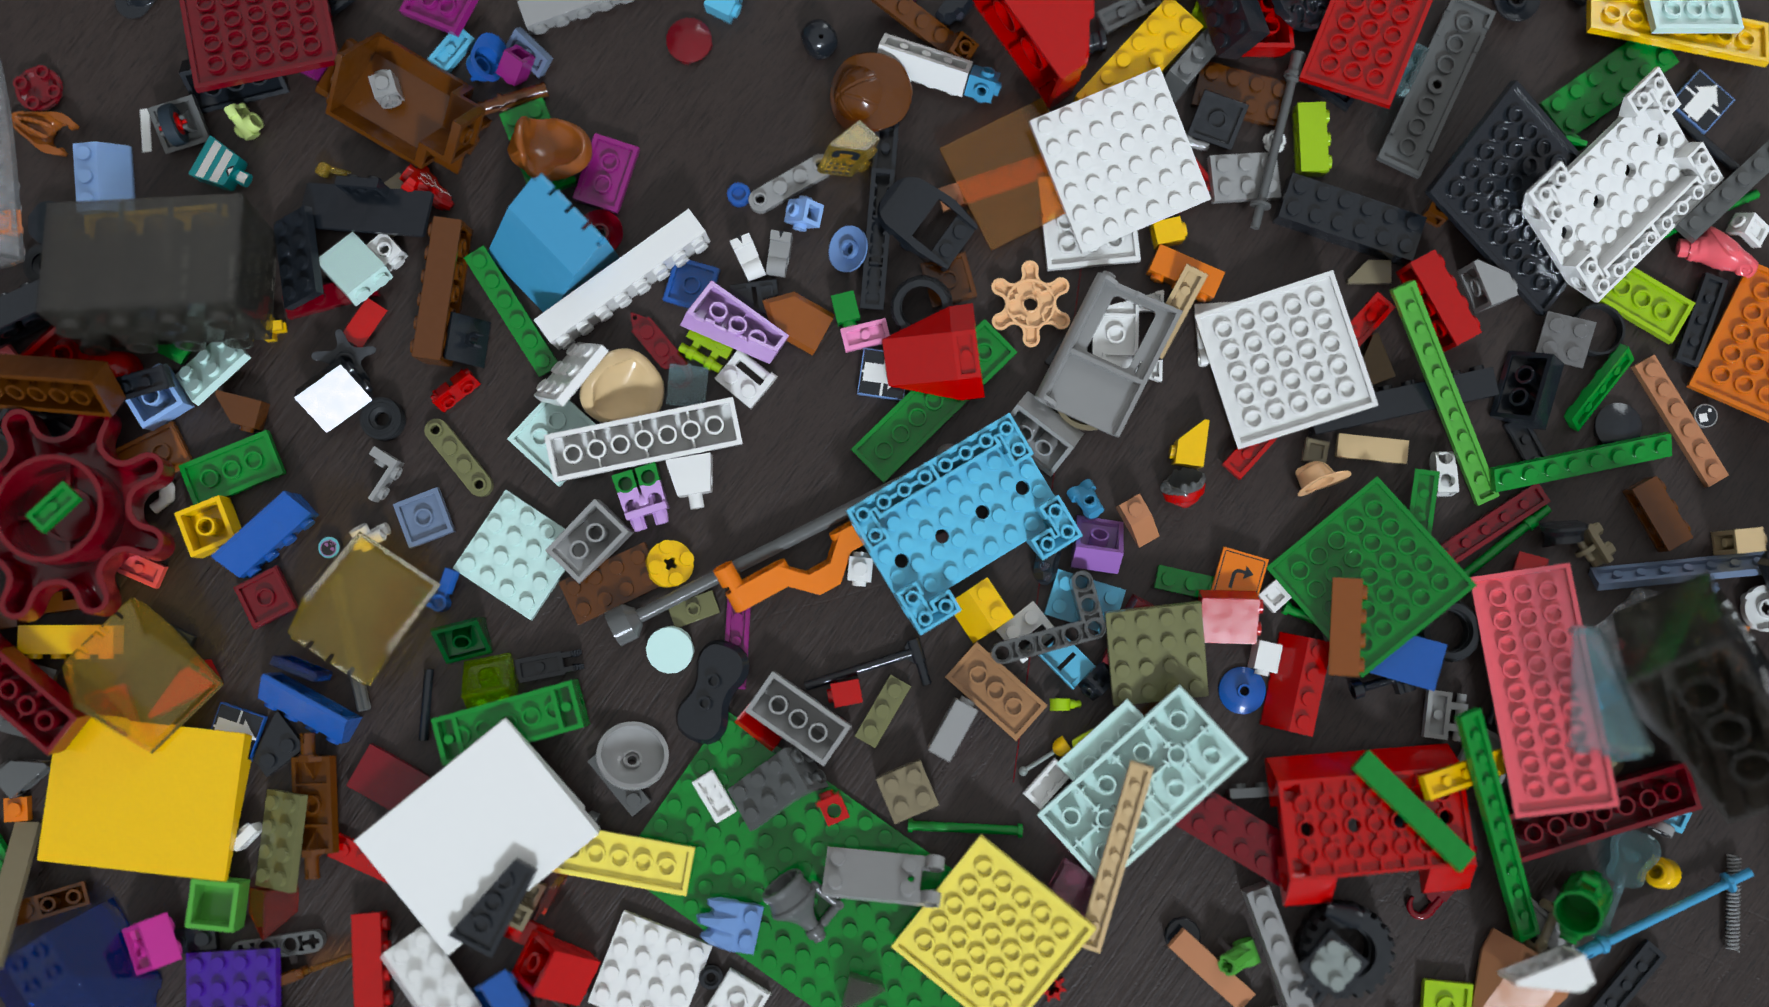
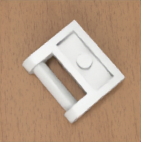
M737 350L714 379L747 407L752 409L777 379V375L773 372L769 373L749 355ZM740 361L764 380L763 383L758 385L741 371L737 364Z
M1032 601L996 631L1003 640H1008L1030 634L1040 625H1043L1045 629L1053 628L1054 626L1035 602ZM1049 633L1045 634L1042 637V644L1046 643L1053 636ZM1029 643L1022 650L1019 648V651L1023 654L1028 653L1031 649V644ZM1028 658L1021 659V663L1026 662Z

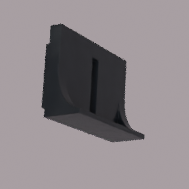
M777 278L730 284L731 294L758 314H766L762 300L779 296ZM752 287H756L759 308L756 309L754 308Z

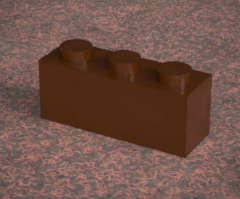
M1657 475L1646 477L1622 491L1658 552L1671 551L1693 538L1689 524L1680 516L1676 502L1670 499L1666 492V485Z

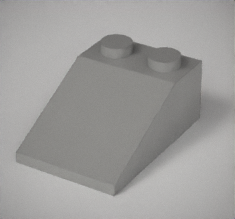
M594 499L545 551L578 583H581L618 550L634 532L601 500Z

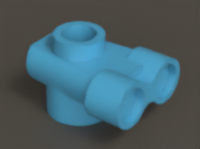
M1086 479L1080 485L1071 487L1066 494L1072 503H1077L1086 518L1094 519L1104 511V508L1095 493V485L1091 479Z

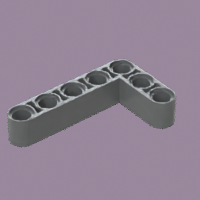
M1078 571L1073 573L1069 579L1079 621L997 642L991 647V658L997 663L1006 664L1102 637L1106 631V624L1091 574L1086 571ZM1078 575L1084 576L1087 580V584L1083 589L1078 588L1075 584V579ZM1085 598H1089L1093 602V608L1089 612L1084 611L1081 605ZM1092 621L1097 622L1100 627L1099 632L1095 635L1088 631V625ZM1070 627L1074 628L1077 632V636L1073 641H1068L1065 637V631ZM1047 633L1051 634L1054 638V642L1050 647H1045L1042 644V637ZM1022 640H1028L1031 644V649L1028 653L1023 654L1019 651L1018 645ZM999 646H1004L1008 650V655L1003 660H999L995 655V651Z

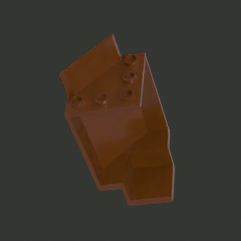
M380 32L366 37L360 42L352 38L347 39L335 57L334 63L336 65L328 67L316 85L315 92L326 97V114L420 169L435 161L458 175L462 169L465 154L471 155L480 141L478 138L479 132L485 127L488 128L492 122L491 119L484 116L486 109L471 101L474 90L473 86ZM378 70H391L399 80L405 100L401 101V104L397 107L382 108L374 98L368 76L374 75ZM363 99L360 105L356 104L357 101Z

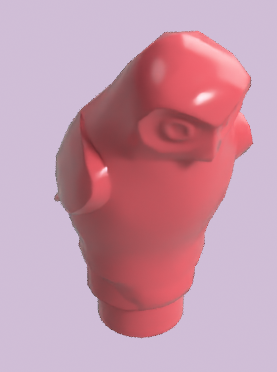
M1713 226L1706 230L1694 243H1690L1687 239L1679 238L1676 246V257L1685 258L1690 262H1700L1713 269L1731 271L1736 275L1751 278L1758 270L1759 262L1752 255L1746 252L1727 234Z

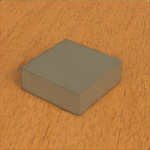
M1306 437L1301 461H1320L1326 463L1330 442Z

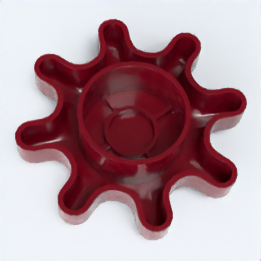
M24 409L9 411L2 419L1 424L2 431L7 440L8 451L5 458L0 462V567L5 572L7 579L0 598V611L9 619L25 622L36 621L45 613L53 595L61 589L69 588L82 611L103 617L114 615L122 604V596L115 579L120 565L132 556H142L155 561L166 560L175 551V540L172 535L149 525L144 515L145 502L148 497L168 486L173 481L175 476L174 466L167 459L150 452L142 453L128 460H120L116 453V444L122 431V421L116 413L112 417L79 414L70 432L63 436L52 437L47 424L42 418ZM62 481L67 482L83 500L46 534L42 533L25 515Z

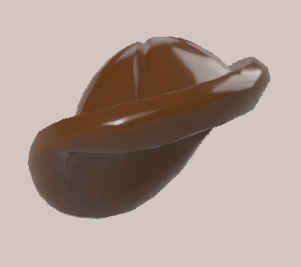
M875 52L858 53L847 58L834 75L830 92L831 108L837 122L845 130L855 134L874 133L889 128L904 118L912 100V85L903 66L891 56Z

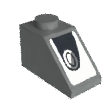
M32 759L5 761L0 765V788L10 799L23 796L50 772L51 761Z

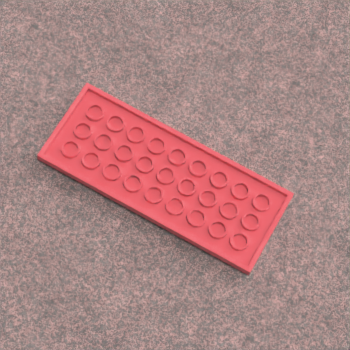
M1570 563L1470 577L1477 584L1471 590L1479 626L1481 646L1514 818L1620 806Z

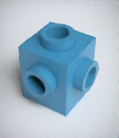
M974 65L969 75L964 95L972 97L981 103H991L993 95L998 97L1002 85L1001 82H998L1000 73L991 67Z

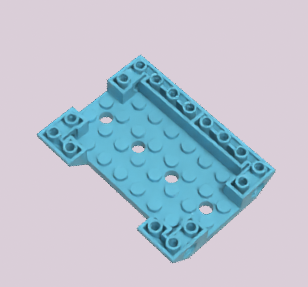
M1010 413L846 510L856 534L904 614L920 635L961 611L960 606L948 588L1026 541L1043 561L1083 536L1060 496H1054L1031 457L1034 453ZM1019 481L1027 484L1028 490L1024 495L1016 491V484ZM979 505L985 506L988 510V515L984 519H980L976 515V508ZM940 529L945 530L948 534V539L945 543H939L935 538L936 532ZM898 554H903L907 557V565L903 568H899L895 564V557Z

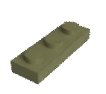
M890 674L855 737L876 748L911 686Z

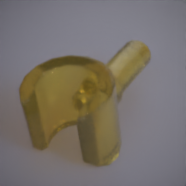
M320 162L315 170L319 176L326 179L330 172L343 176L351 174V171L337 169L325 162Z

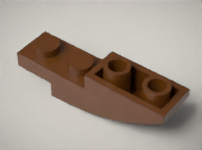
M81 881L22 899L15 927L91 904L86 882Z

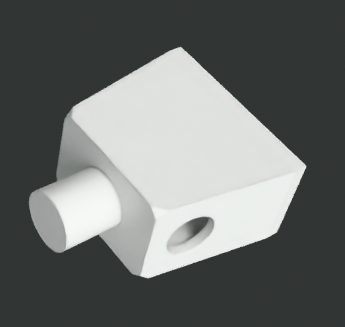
M704 453L666 460L677 496L680 498L688 497L691 510L704 508L702 494L713 492V455L711 453Z

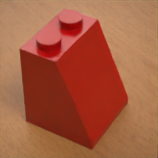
M533 929L512 973L532 996L579 1006L601 962L585 949Z

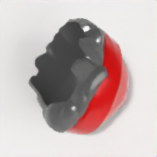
M1183 467L1181 470L1174 469L1172 474L1161 483L1160 491L1167 502L1181 508H1188L1195 504L1204 494L1206 475L1199 470Z

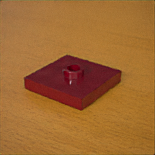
M276 565L233 587L253 629H258L299 608L279 566Z

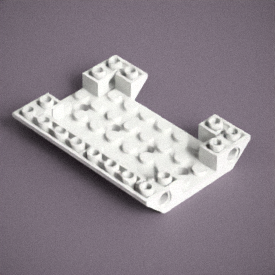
M1655 67L1623 98L1618 118L1567 168L1562 161H1558L1525 193L1521 212L1567 284L1597 303L1724 179L1704 143L1688 142L1672 113L1681 103L1660 67ZM1658 134H1660L1661 136V142L1659 145L1657 144ZM1628 165L1630 171L1629 174L1626 176V166ZM1595 196L1598 197V204L1596 207L1593 204ZM1563 227L1566 228V235L1564 238L1561 236Z

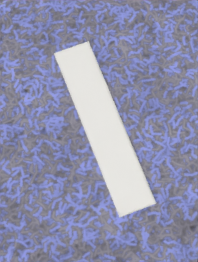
M140 109L142 152H152L150 115L147 109Z

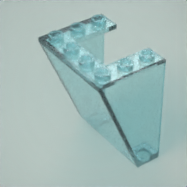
M1572 626L1568 628V634H1572L1570 742L1565 743V748H1572L1573 753L1589 754L1590 750L1600 751L1601 756H1610L1611 762L1643 759V755L1652 754L1651 744L1604 629L1586 626Z

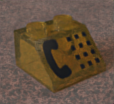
M861 120L857 121L829 144L817 171L822 174L852 177L858 171L863 173L870 165L869 159L877 152L876 146L880 138Z

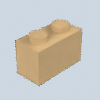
M1763 527L1711 532L1714 556L1766 551L1767 536L1764 533Z

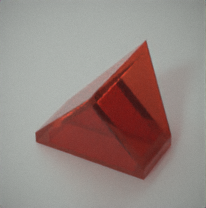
M250 887L249 914L262 941L298 912L299 888L294 893H286L265 887Z

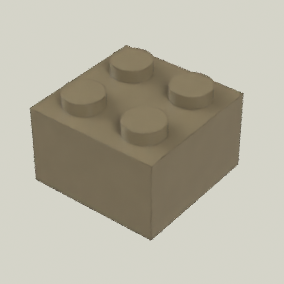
M920 758L876 776L877 783L894 824L939 806Z

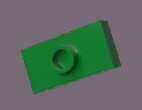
M62 481L25 516L42 533L46 534L83 499L67 482Z

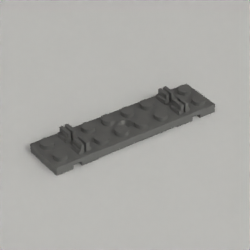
M1471 0L1448 1L1375 160L1416 179L1421 177L1428 162V157L1434 149L1485 38V34L1496 14L1495 11ZM1434 81L1440 83L1439 89L1433 87Z

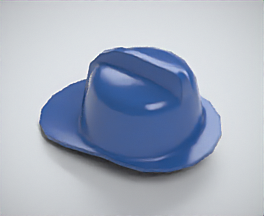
M481 34L467 57L466 67L471 75V81L494 82L501 77L496 74L503 52L507 48L505 43L495 34Z

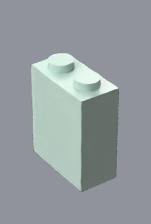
M354 232L348 234L319 257L321 269L355 306L367 300L371 294L386 285L393 278L383 262Z

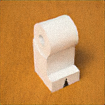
M749 233L730 240V244L749 282L766 275Z
M1432 452L1430 455V469L1432 471H1440L1437 497L1453 496L1459 492L1454 452Z

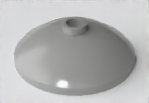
M635 721L623 722L610 728L600 739L596 752L597 766L602 776L612 785L626 790L643 789L657 782L664 774L669 760L668 745L662 734L648 724ZM632 759L635 760L636 763L631 765L628 763V761Z

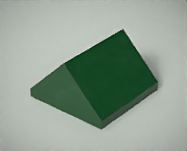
M475 617L430 628V633L446 664L493 653L485 617Z

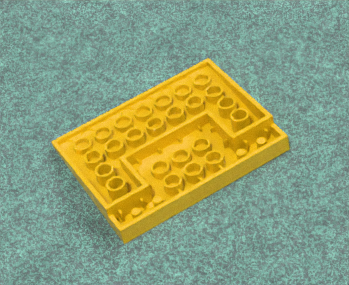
M91 717L65 751L52 754L37 861L227 882L251 765L248 755L252 735Z

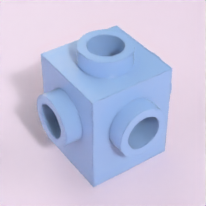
M808 196L789 199L784 222L793 225V229L805 232L807 228H820L824 205L813 201Z

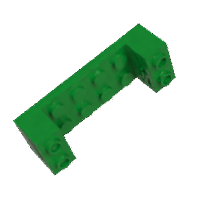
M579 679L431 719L443 766L449 764L505 717L528 742L591 725Z

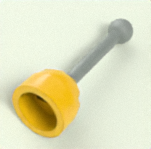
M1060 736L1054 741L1052 751L1028 766L1020 767L1018 772L1021 776H1025L1030 769L1054 754L1064 756L1071 748L1065 738Z

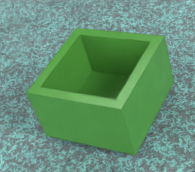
M228 877L227 882L191 878L185 928L230 933L244 928L250 879Z

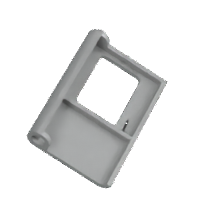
M1103 271V273L1098 272L1034 398L1050 408L1109 435L1120 437L1183 311L1118 283L1113 273ZM1116 296L1155 313V317L1128 368H1122L1087 351L1112 299Z

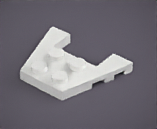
M1164 290L1147 295L1164 303ZM1130 301L1109 305L1092 338L1091 354L1122 368H1128L1138 351L1139 312H1154ZM1163 360L1157 361L1149 377L1150 380L1162 382Z

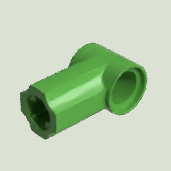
M1245 937L1232 943L1233 948L1221 955L1217 964L1220 971L1224 972L1226 976H1234L1244 968L1259 964L1261 959L1253 937Z

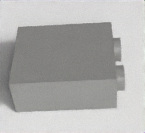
M961 696L960 699L954 697L927 746L929 751L948 762L951 761L978 712L974 708V702L964 696Z

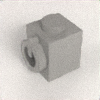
M378 70L374 75L368 76L374 98L382 108L397 107L401 104V101L405 100L399 80L391 70Z

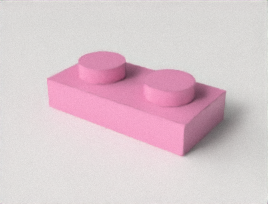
M886 318L840 329L846 353L883 344L882 339L890 336Z

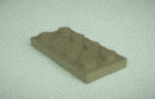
M267 789L256 886L286 893L296 892L308 795L279 789Z

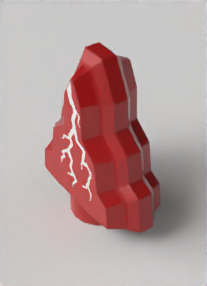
M410 164L399 179L403 181L401 189L407 192H413L414 190L431 191L434 194L432 206L448 211L453 207L454 203L451 195L438 184L437 178L430 173L427 166L420 169Z

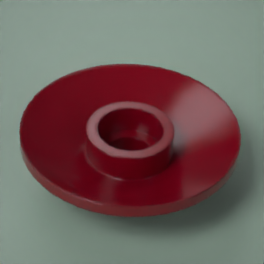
M601 209L590 211L584 215L588 220L582 227L584 230L592 224L599 232H605L604 238L614 250L620 246L623 239V226L616 215Z

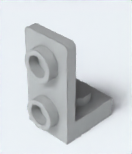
M374 446L369 455L375 458L374 463L384 469L387 468L368 499L373 502H380L389 494V486L393 480H397L402 474L404 463L383 449Z

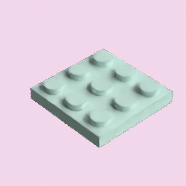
M570 400L564 406L541 402L507 439L553 481L544 435L596 424ZM565 481L554 483L561 487Z

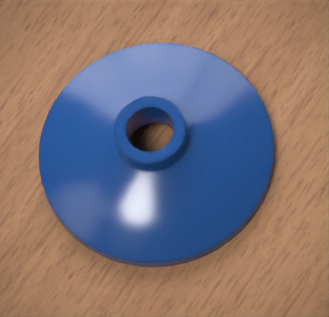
M1235 667L1222 676L1218 686V694L1222 704L1231 712L1248 714L1254 712L1262 705L1266 696V686L1262 677L1254 673L1255 670L1248 667ZM1243 686L1248 689L1246 695L1240 693V689Z

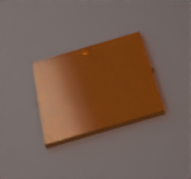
M1042 98L939 149L963 195V201L967 203L991 251L1065 215L1028 123L1032 119L1049 113Z

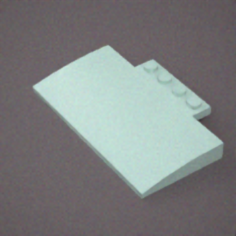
M1180 684L1146 715H1143L1127 698L1056 763L1072 782L1039 810L1037 815L1095 879L1130 760L1153 766L1154 770L1125 868L1248 760L1245 754Z

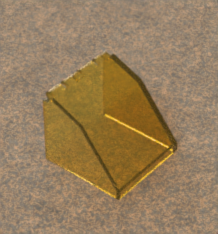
M359 531L303 598L287 633L291 635L292 640L303 647H306L310 641L315 642L309 649L311 652L325 661L332 653L335 656L330 662L331 665L347 674L351 667L355 668L350 677L364 686L366 684L370 686L396 652L441 584Z
M130 598L117 610L124 618L121 619L116 614H113L99 627L105 636L95 631L81 645L88 652L85 653L77 648L65 660L66 664L62 666L75 707L153 754L224 683L167 621L142 600L138 601L135 598Z

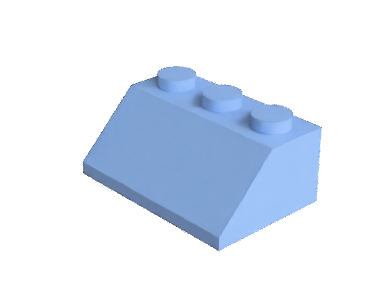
M97 141L73 143L77 213L85 217L89 215L135 212L136 201L132 147Z

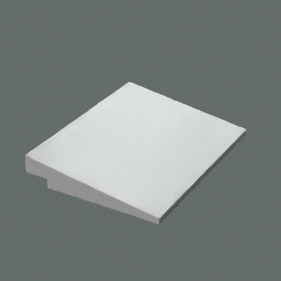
M505 717L354 841L443 951L449 955L463 944L448 936L450 932L516 858L538 868L527 890L529 891L597 836L600 826L585 811L584 804Z

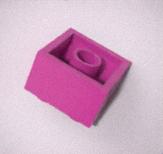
M168 913L122 929L136 976L182 959V946L175 938L173 932L175 925L172 918L168 916Z

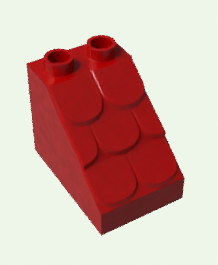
M973 0L975 8L1048 109L1072 93L1075 85L1080 80L1082 70L1086 68L1088 62L1089 22L1094 18V0Z

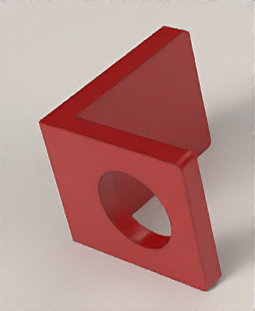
M831 789L819 794L820 799H817L816 805L820 807L828 826L850 817L839 790L833 793ZM831 804H838L841 807L840 816L836 818L829 816L827 812L828 807Z

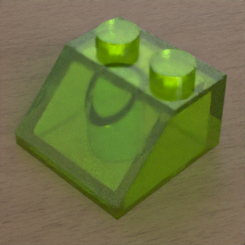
M511 653L464 661L461 696L467 709L517 695L518 688Z

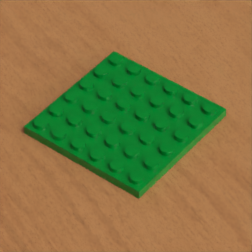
M1378 476L1266 568L1329 641L1333 577L1363 579V585L1368 587L1367 600L1362 599V609H1366L1367 613L1366 624L1361 623V633L1366 634L1365 648H1360V657L1365 658L1364 672H1359L1361 678L1477 586Z

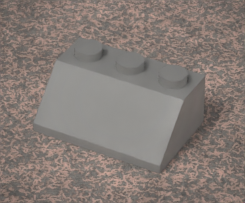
M1027 391L1010 413L1034 453L1031 457L1036 466L1050 477L1084 435L1079 429L1066 423L1050 407L1037 401L1029 391Z

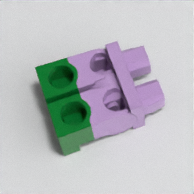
M654 462L635 468V470L631 469L611 475L625 513V518L627 521H630L635 532L648 529L644 517L653 514L656 525L669 522L667 509H670L667 502L658 463Z

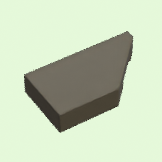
M1367 260L1346 281V284L1390 285L1392 283L1391 260Z

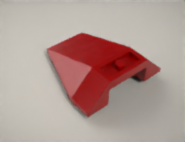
M973 303L949 306L882 339L888 386L957 400L985 398Z

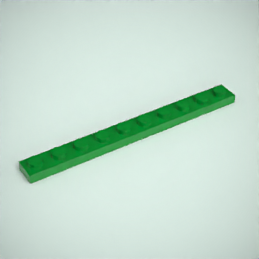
M1474 707L1456 715L1455 719L1514 939L1522 943L1540 934V929L1482 711Z

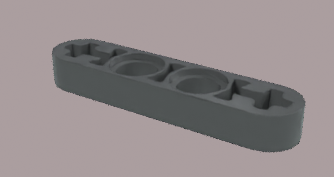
M321 929L302 930L243 939L232 945L230 950H238L242 946L243 949L252 947L260 949L262 943L268 941L272 944L273 948H280L281 957L301 955L321 950L327 943V936ZM313 935L316 939L319 938L320 940L316 946L314 943L303 945V941L312 938ZM287 938H293L296 941L295 950L292 951L286 948L285 941Z

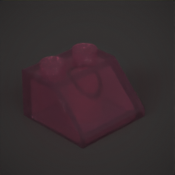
M1064 857L1048 888L1085 917L1096 879L1086 868Z

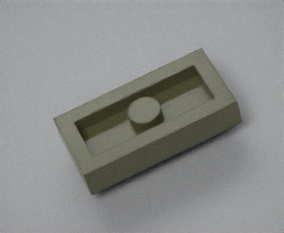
M713 590L692 597L668 609L674 626L679 628L721 613Z

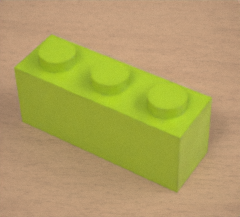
M1300 102L1292 109L1295 173L1305 177H1323L1332 167V156L1328 153V146L1331 144V134L1327 132L1330 112L1326 109V102Z

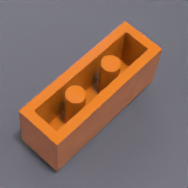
M1160 244L1156 249L1146 275L1151 276L1150 279L1156 283L1163 284L1165 282L1172 285L1171 288L1173 289L1186 264H1190L1209 274L1195 300L1204 303L1206 301L1210 302L1215 297L1225 272Z

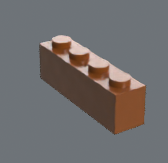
M1336 577L1332 579L1328 675L1359 677V672H1364L1365 658L1360 657V648H1365L1366 634L1361 633V623L1366 624L1367 610L1362 609V599L1367 600L1368 586L1363 585V579Z

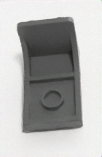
M791 747L779 751L727 790L750 831H753L800 798L827 788L828 783L825 773L819 769L814 759L797 747Z

